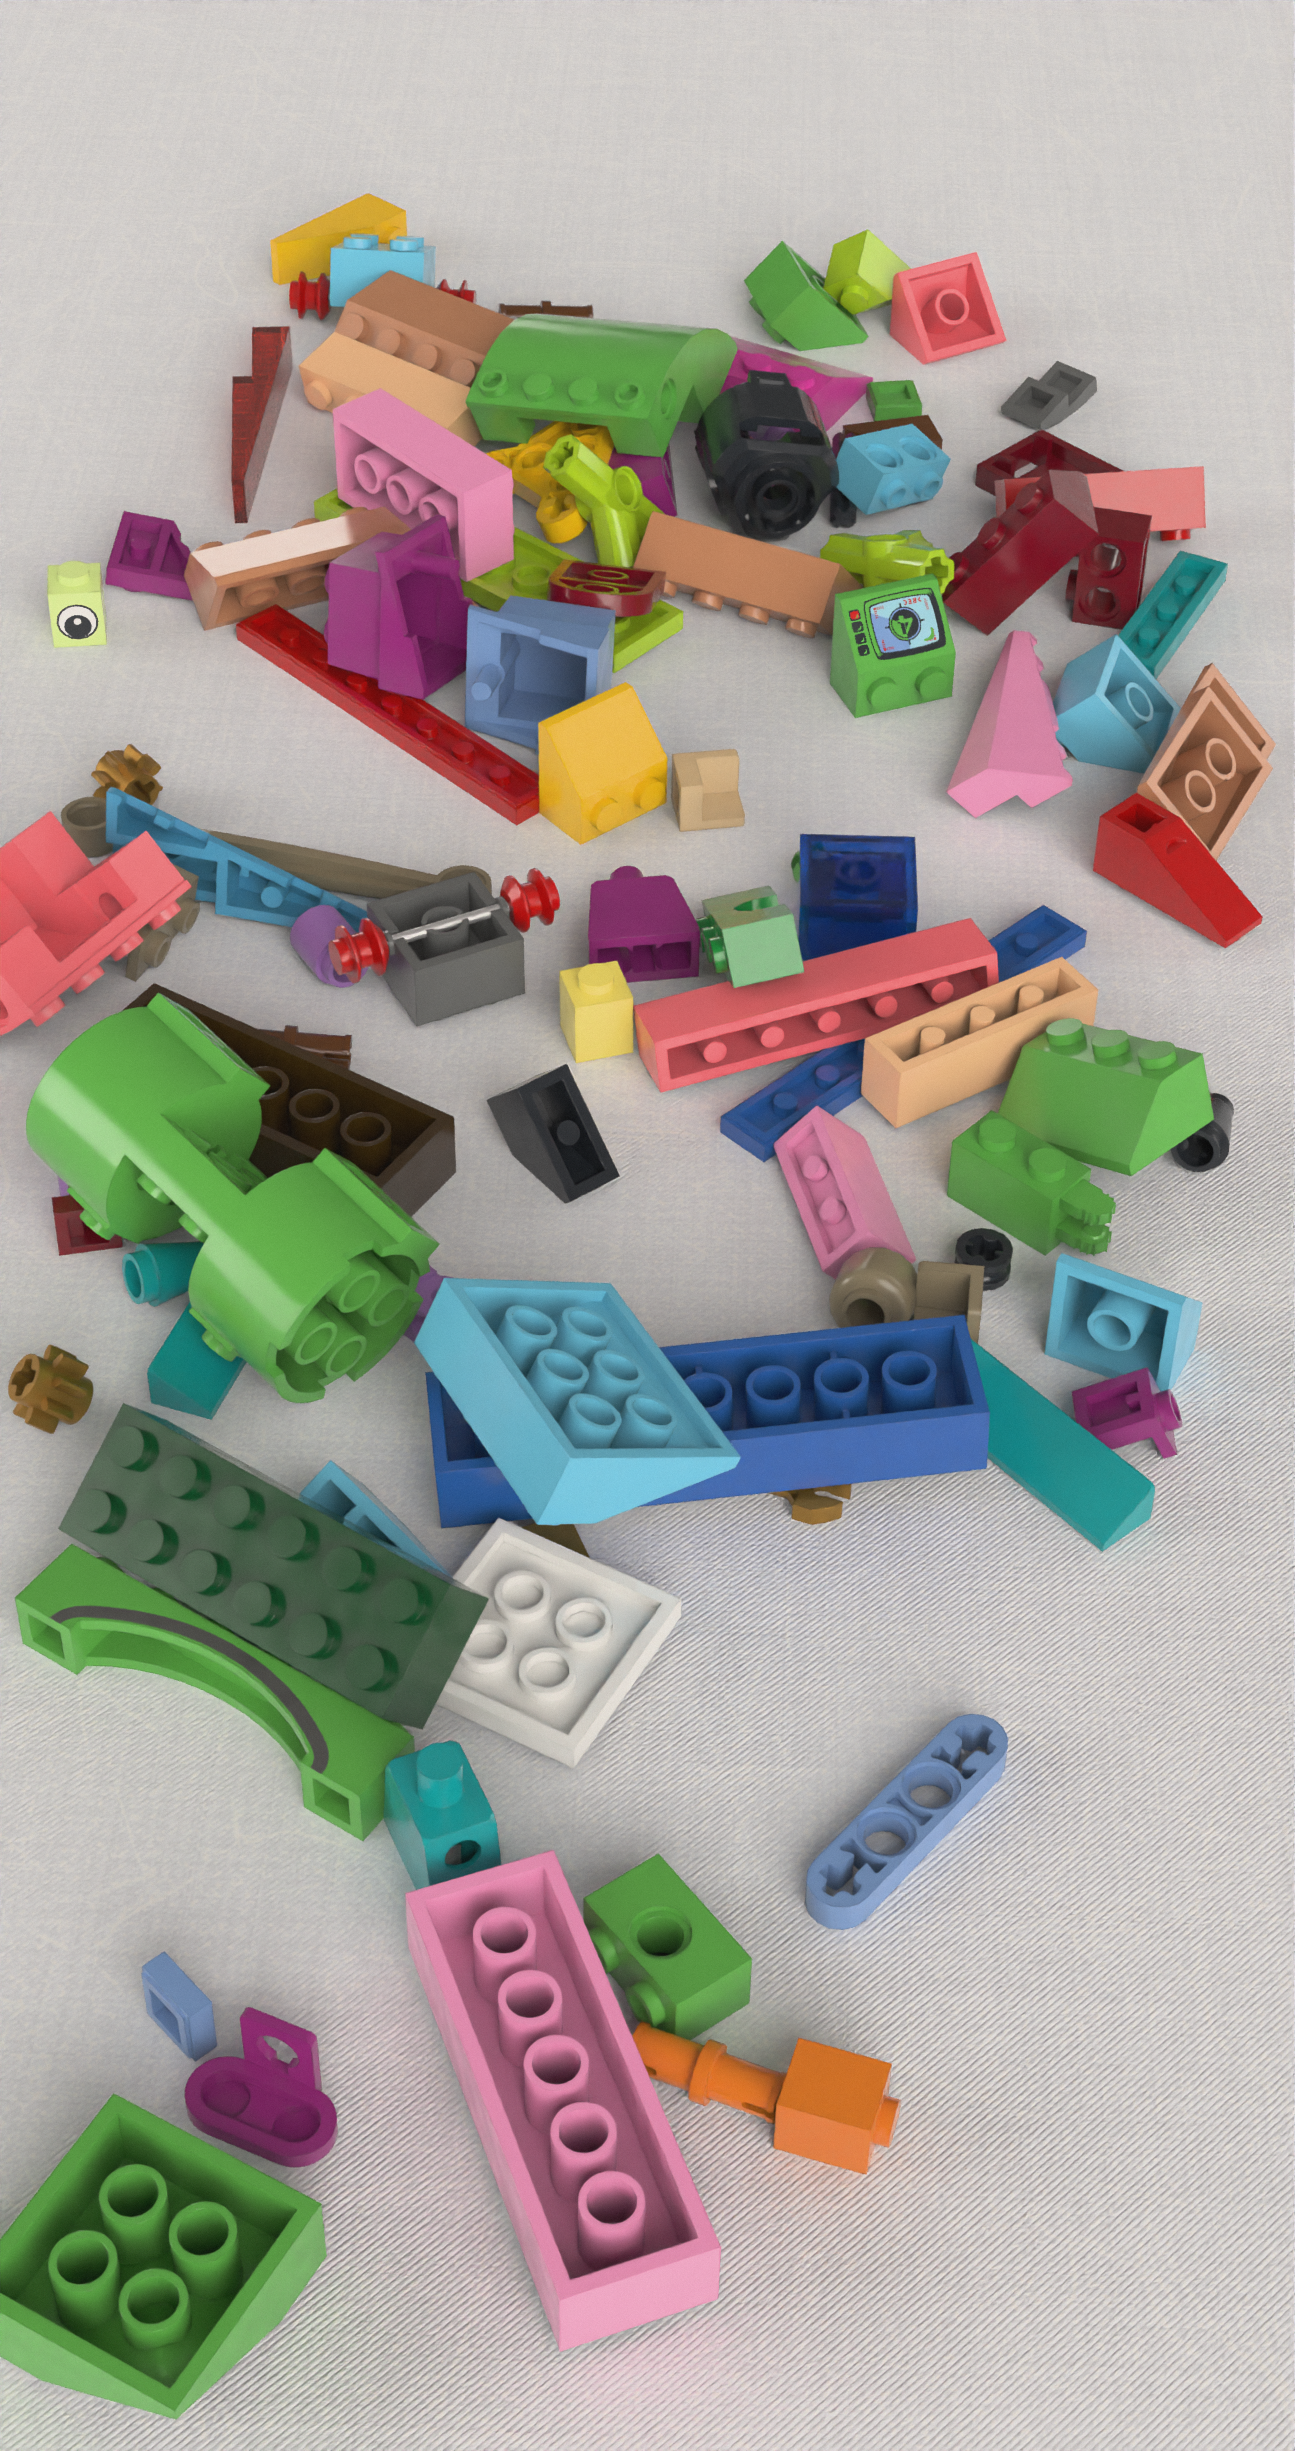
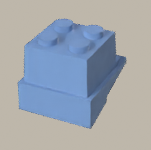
M511 595L498 612L470 605L468 608L465 727L535 749V754L539 755L538 722L611 689L616 610Z

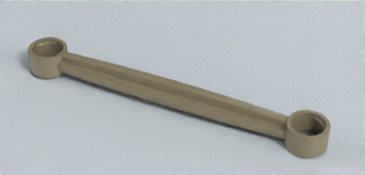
M100 797L80 798L68 803L61 812L62 826L86 857H99L113 851V844L106 843V799ZM200 829L323 890L383 899L475 872L492 895V881L489 874L474 866H453L441 871L438 875L291 844Z

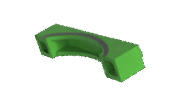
M73 1544L68 1546L15 1597L24 1645L76 1675L86 1666L118 1667L158 1674L203 1690L244 1713L281 1745L301 1772L304 1808L361 1841H364L384 1819L385 1765L395 1758L415 1752L414 1736L409 1734L400 1723L380 1718L326 1685L320 1684L295 1670L290 1664L268 1651H262L240 1639L230 1629L215 1620H207L185 1608L172 1595L158 1587L150 1588L128 1576L112 1560L102 1556L95 1557Z

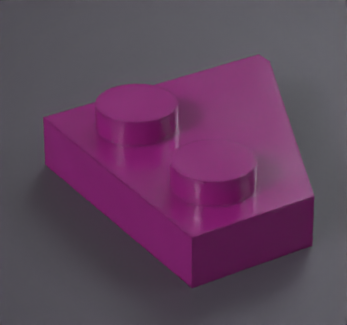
M124 511L108 561L105 584L122 587L130 592L144 591L193 601L184 577L191 552L188 546L181 542V533L173 520Z

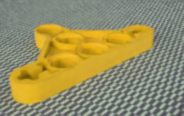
M553 421L532 435L528 444L521 443L516 447L485 453L512 470L514 484L512 494H517L538 508L536 519L545 539L550 543H564L576 538L584 531L588 521L580 515L576 506L575 495L543 468L546 452L552 449L558 438L572 434L608 465L614 443L607 426Z

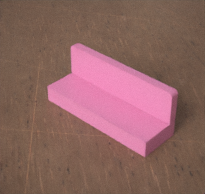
M815 1106L773 1144V1147L822 1271L836 1279L844 1262L855 1252L869 1247L890 1249L900 1253L911 1264L914 1263L916 1257L866 1139L863 1135L819 1106Z

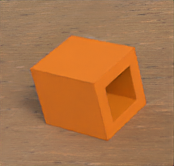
M798 2038L776 2104L773 2148L867 2175L875 2145L890 2147L899 2117L901 2099L888 2096L892 2063Z

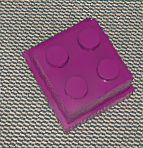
M436 514L403 535L380 532L329 562V568L325 576V589L329 593L328 619L324 628V638L328 644L329 665L377 679L378 689L422 700L466 671L468 608L470 605H473V601L471 598L464 597L459 576L460 562L458 559H455L445 516Z

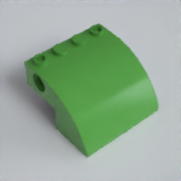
M526 314L510 323L495 340L478 371L465 403L472 412L483 440L528 444L536 426L534 419L607 426L617 453L663 457L677 422L698 423L706 408L719 396L738 349L735 341L727 333L715 328L549 314Z

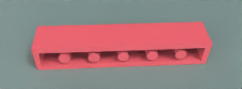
M968 918L803 961L804 973L733 988L731 983L726 981L633 1006L638 1051L641 1060L661 1093L865 1039L999 983L997 951L973 920Z

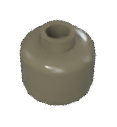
M869 1247L855 1252L843 1263L829 1295L830 1313L837 1326L844 1328L910 1321L917 1303V1273L913 1265L900 1253L887 1248Z

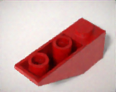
M1138 793L1133 794L1100 816L1093 864L1094 872L1224 948H1227L1262 923L1263 916L1179 816Z

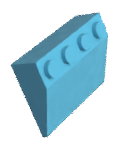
M443 1279L414 1344L537 1525L598 1523L734 1469L738 1464L741 1456L611 1283Z

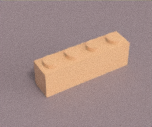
M334 332L299 365L304 393L308 403L320 410L333 413L334 408L381 388L472 446H475L483 439L472 412L465 403L471 389L470 387Z
M1060 957L867 1037L864 1044L861 1094L895 1128H898L1008 1081L1012 1077L1023 1045L1044 1033L1047 1026L1061 1019L1074 1018L1080 1020L1083 1024L1094 1026L1098 989L1063 957Z

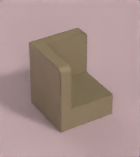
M921 1261L918 1264L917 1303L914 1308L913 1320L965 1315L970 1338L978 1344L984 1266Z

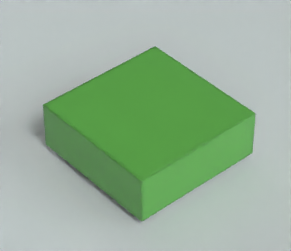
M912 380L867 383L866 400L874 421L922 415V403Z

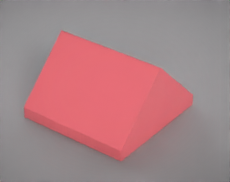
M977 252L898 272L893 277L890 336L923 365L1002 344L1006 341Z

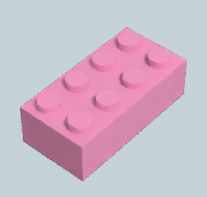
M381 388L333 409L339 499L353 508L366 507L368 510L385 506L410 529L436 514L445 516L455 559H458L460 562L459 576L466 582L514 559L513 535L515 529L512 497L514 484L511 469Z

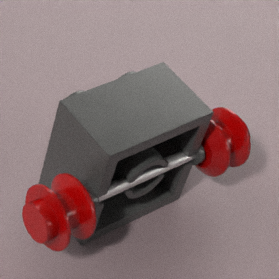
M536 868L528 871L527 883L520 884L512 875L506 876L502 884L500 897L495 899L475 872L367 903L368 918L361 919L358 933L350 934L343 925L335 928V939L328 943L330 959L337 974H346L348 979L354 984L360 981L361 969L370 967L377 976H382L416 1026L439 1021L456 1014L525 994L524 938L520 932L525 933L529 930L530 918L537 917L545 926L551 925L554 921V911L560 908L559 893L554 881L549 876L544 877Z

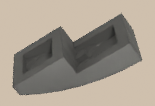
M1056 361L1039 381L1028 377L1001 406L1002 414L1039 430L1048 429L1076 412L1097 392L1096 377Z

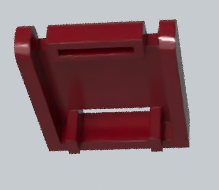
M1041 429L977 464L975 486L995 496V481L1017 479L1014 477L1015 471L1030 463L1038 467L1018 478L1042 477L1048 470L1080 471L1083 474L1123 472V470Z

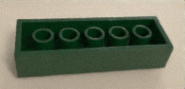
M125 1403L122 1404L58 1528L380 1718L422 1730L489 1600L488 1597L170 1421Z

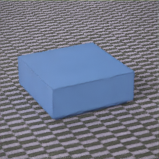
M165 1951L143 1965L141 1976L147 2014L189 2059L192 2058L196 2062L217 2047L212 2002Z

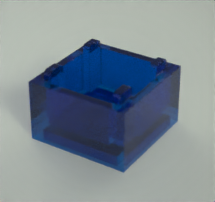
M800 834L797 936L802 961L916 932L918 894L915 837Z

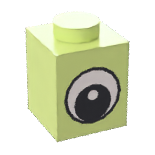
M68 561L61 565H48L47 596L54 648L107 645L106 608L101 564Z

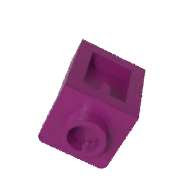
M1148 1367L1072 1391L1076 1422L1111 1450L1152 1437L1164 1459L1177 1455L1173 1430L1182 1427L1180 1410L1170 1389L1160 1391Z

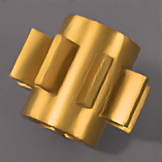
M128 744L125 751H107L99 760L95 771L91 773V776L101 785L94 792L93 796L106 799V792L110 787H114L153 805L159 791L163 789L153 777L160 771L161 766L147 753L143 755L132 744Z
M48 1345L43 1358L35 1354L24 1356L15 1366L8 1385L10 1399L18 1403L13 1410L14 1415L25 1419L26 1424L49 1434H54L58 1421L68 1425L77 1423L87 1412L93 1397V1383L89 1378L84 1377L89 1368L88 1364L77 1360L76 1355L53 1345Z

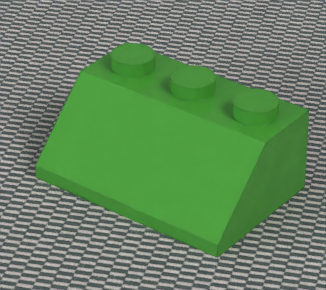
M1074 1018L1061 1019L1047 1026L1044 1033L1023 1045L998 1111L999 1115L1077 1161L1128 1176H1133L1214 1120L1203 1053L1175 1047L1173 1043L1167 1041L1155 1042L1131 1036L1123 1030H1107L1083 1024L1080 1020Z

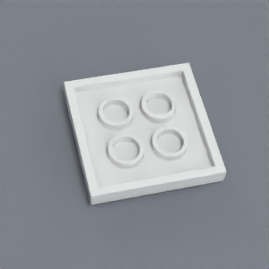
M498 1518L452 1577L488 1597L489 1600L436 1704L574 1768L680 1619L681 1598Z

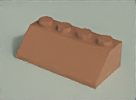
M390 270L347 300L334 332L471 388L489 349L500 333L514 319Z
M385 506L368 510L366 507H355L334 519L320 522L317 518H310L300 521L291 529L272 533L270 530H259L247 535L242 541L225 545L219 541L203 544L190 553L184 577L203 629L206 631L239 623L275 604L287 611L329 600V593L325 589V576L329 568V562L380 532L403 535L411 529Z
M655 511L651 513L633 568L666 572L665 588L662 596L674 598L676 591L693 595L691 601L701 607L714 611H721L723 604L738 608V615L746 620L762 625H767L769 618L786 622V630L814 639L816 631L833 636L835 594L863 588L839 563Z

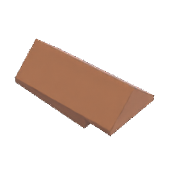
M1213 663L1203 668L1142 777L1137 793L1179 816L1217 861L1271 773L1273 767L1267 759L1276 743Z

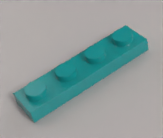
M1180 550L1118 635L1155 679L1161 674L1226 581L1228 563Z

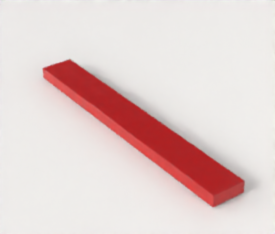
M275 604L236 624L237 640L515 825L539 813L538 774L426 701L378 689L377 679L329 665L328 644L325 641L324 635L282 607Z

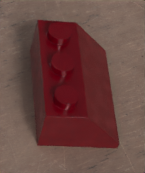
M1048 470L1038 481L1023 487L1014 503L998 518L994 517L987 521L972 543L962 552H956L949 557V559L954 560V579L947 584L944 594H942L943 603L988 636L1099 534L1087 477L1080 471Z

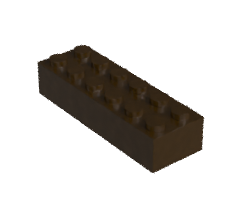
M153 983L123 1009L147 1007L159 992L191 1011L270 1085L259 1099L262 1114L261 1128L256 1145L248 1159L267 1178L287 1168L299 1164L312 1163L321 1151L326 1148L354 1163L412 1217L456 1173L454 1116L156 983Z

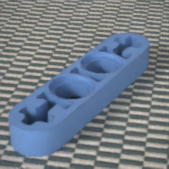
M979 1714L958 1716L949 1722L812 1862L807 1870L805 1906L808 1914L818 1924L829 1929L845 1930L856 1927L865 1921L999 1781L1005 1771L1008 1750V1736L1004 1728L994 1719ZM979 1746L987 1750L986 1754L978 1750L973 1752L963 1762L962 1772L960 1773L956 1770L960 1764L961 1749L972 1752ZM921 1786H936L943 1789L949 1795L950 1801L936 1808L924 1807L915 1802L910 1793ZM885 1831L898 1835L905 1842L906 1846L898 1853L890 1855L880 1854L867 1846L865 1840L873 1833ZM854 1864L859 1871L854 1877L852 1895L843 1890L834 1897L826 1894V1886L838 1890L852 1878Z

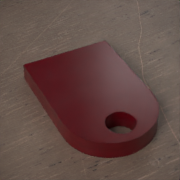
M564 559L548 578L547 601L616 610L615 616L619 617L646 615L653 611L664 593L666 572Z

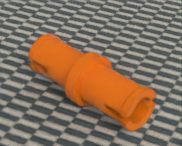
M644 2021L640 2022L636 2027L632 2037L650 2078L688 2091V2099L691 2102L707 2106L713 2100L765 2119L767 2123L775 2125L776 2104L787 2074L786 2072L780 2073L727 2054V2046L712 2039L708 2040L705 2045L654 2028Z

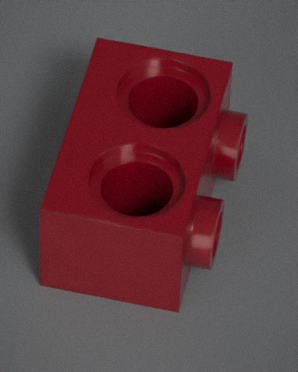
M1093 507L1099 534L1074 556L1079 557L1078 570H1070L1065 600L1074 601L1072 622L1123 630L1141 604L1152 515ZM1102 544H1111L1115 546L1116 549L1105 547ZM1097 588H1104L1109 590L1110 592H1103Z

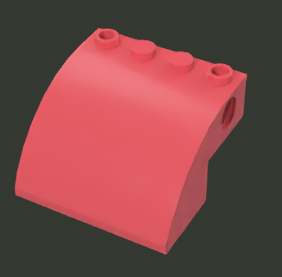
M49 811L0 848V1036L10 1032L29 1019L36 1027L43 1024L65 1006V1003L59 997L65 990L71 987L78 994L105 973L98 964L104 958L110 955L117 962L140 945L144 940L137 932L148 923L154 931L182 910L175 900L192 886L187 880H184L147 831L96 866H93L57 818Z

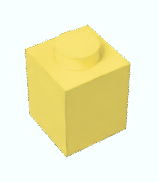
M618 962L593 963L584 967L559 971L560 1027L575 1063L633 1053V995Z

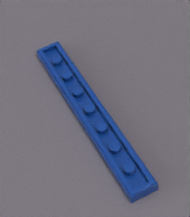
M1040 906L989 940L990 944L997 951L999 983L1057 958L1063 957L1066 960L1085 947L1087 931L1047 906ZM865 1039L823 1049L722 1115L720 1133L762 1162H766L776 1155L773 1144L815 1106H819L834 1116L863 1096L861 1094Z

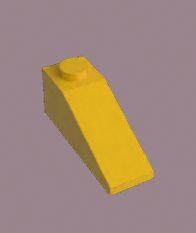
M367 193L270 240L273 282L282 285L291 283V281H298L301 271L305 272L307 280L319 278L321 273L330 276L331 248L343 243L344 237H351V234L378 235V243L390 244V240L396 239V236H407L406 210Z

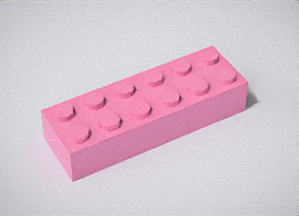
M554 1850L405 1893L409 1951L560 2352L717 2300L719 2295L721 2246Z

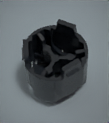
M749 370L747 382L735 385L715 398L703 412L698 426L694 430L696 440L695 451L704 469L714 500L721 516L728 514L736 535L761 542L786 540L791 534L804 528L814 518L824 499L839 484L838 465L819 409L809 395L798 387L791 386L785 373ZM758 425L800 429L799 432L788 431L781 439L776 441L754 439L748 432H757Z

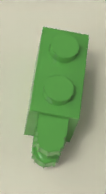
M992 1110L952 1141L947 1196L1044 1256L1061 1242L1074 1249L1078 1248L1079 1252H1084L1086 1255L1092 1254L1095 1256V1254L1107 1252L1108 1243L1111 1242L1112 1231H1109L1110 1227L1105 1226V1224L1111 1223L1112 1215L1115 1214L1116 1203L1113 1202L1114 1198L1109 1197V1194H1104L1102 1189L1090 1183L1091 1168Z

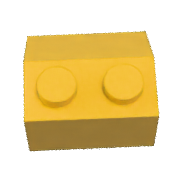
M627 682L538 722L539 813L580 845L667 803L668 758L634 688Z

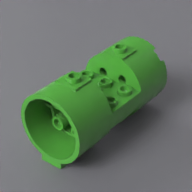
M158 992L147 1007L123 1010L96 1023L78 1036L55 1059L38 1084L29 1105L26 1118L28 1143L31 1149L69 1186L67 1192L84 1208L83 1212L79 1215L80 1219L104 1239L110 1240L116 1234L136 1244H140L142 1240L164 1236L184 1227L191 1235L204 1243L192 1268L188 1289L189 1300L192 1306L189 1312L207 1329L201 1336L202 1340L218 1355L230 1362L236 1356L243 1358L283 1399L293 1403H309L321 1400L325 1396L326 1389L324 1386L345 1374L355 1382L373 1368L402 1337L423 1302V1298L415 1291L419 1277L430 1272L428 1258L440 1243L354 1163L326 1148L321 1151L312 1163L299 1164L267 1178L248 1159L256 1145L261 1128L262 1114L259 1099L270 1085L191 1011Z

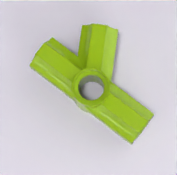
M572 434L558 438L552 449L546 452L543 468L575 495V502L580 515L591 523L598 563L633 568L652 511L662 514L664 512L643 495L639 478L631 468L622 466L612 469Z
M902 530L896 534L871 536L847 533L830 535L827 544L820 549L821 559L841 564L860 584H863V588L934 574L938 580L940 592L944 594L947 584L954 579V560L949 559L945 555L944 549L933 547V544L922 536L920 530Z

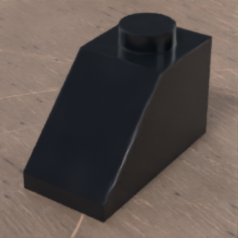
M567 1064L538 1074L486 1100L513 1157L565 1204L620 1177Z

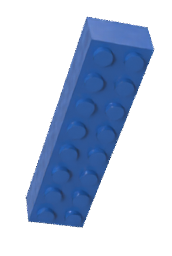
M965 1315L659 1347L741 1458L734 1469L638 1507L987 1469L990 1411ZM425 1372L441 1529L495 1523L498 1518L505 1521L533 1519L434 1372Z

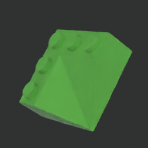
M113 2093L0 2239V2357L44 2382L172 2419H178L282 2321L326 2258L322 2205L316 2200Z

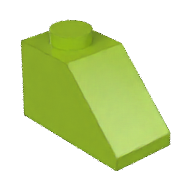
M867 229L833 245L823 289L852 315L892 305L894 275L911 268Z

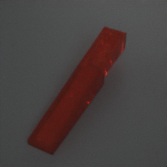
M290 326L252 327V376H233L231 481L235 523H248L292 373Z

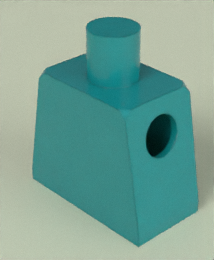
M451 1740L443 1743H433L427 1745L422 1750L395 1758L385 1765L384 1822L416 1890L501 1865L498 1829L494 1812L460 1743ZM460 1844L461 1864H447L445 1862L447 1852L452 1846Z

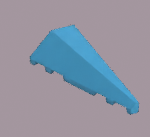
M110 787L106 792V843L113 844V853L147 831L172 864L199 876L195 900L215 903V914L292 927L298 917L308 909L319 905H329L337 909L357 933L359 932L361 919L368 918L367 911L114 787Z

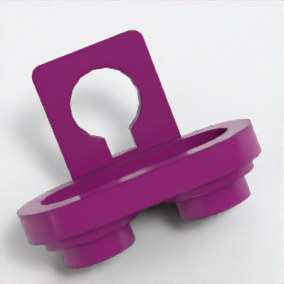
M246 2007L240 2016L244 2059L233 2056L217 2057L208 2060L194 2070L185 2086L184 2095L188 2117L192 2124L201 2132L276 2164L293 2168L314 2164L331 2151L338 2134L336 2109L329 2097L321 2092L322 2083L317 2037L311 2031L254 2008ZM263 2036H271L283 2041L293 2049L298 2058H292L290 2063L277 2059L276 2050L268 2045Z

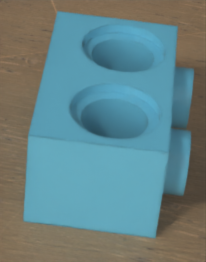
M913 424L845 438L836 458L839 470V484L836 488L865 515L931 500L942 487V477L951 458Z

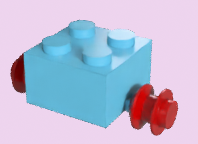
M351 234V237H344L343 243L331 248L330 280L325 273H321L317 282H310L307 280L305 272L301 271L298 281H291L289 290L290 308L297 309L299 319L304 318L307 310H316L319 319L324 320L332 307H345L349 298L390 270L435 288L436 246H424V237L396 236V239L390 240V244L378 243V235ZM443 279L436 287V289L476 304V291L468 290L467 280H463L459 289H450L446 279Z

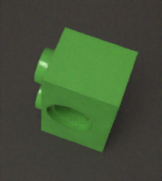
M659 1853L583 1898V1921L606 1974L609 1973L624 1990L627 2003L639 2023L644 2021L654 2028L692 2040L749 2004L752 1958ZM654 1953H665V1954H669V1955H668V1956H654V1955H651V1954H654Z

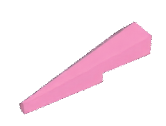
M1013 630L1008 634L946 791L975 818L1016 795L1033 808L1072 786V775L1064 768L1062 762L1067 757L1066 752L1057 741L1055 734L1059 730V725L1049 686L1040 676V672L1044 669L1043 663L1035 655L1033 648L1037 644V640L1030 632Z

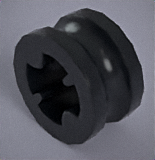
M986 1228L971 1229L957 1239L954 1263L984 1266L983 1291L995 1290L1009 1280L1013 1247L1011 1241L1004 1234L996 1230Z

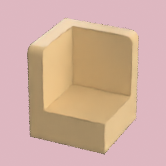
M735 749L672 754L671 800L680 832L741 827L745 824V813L738 792L739 756Z

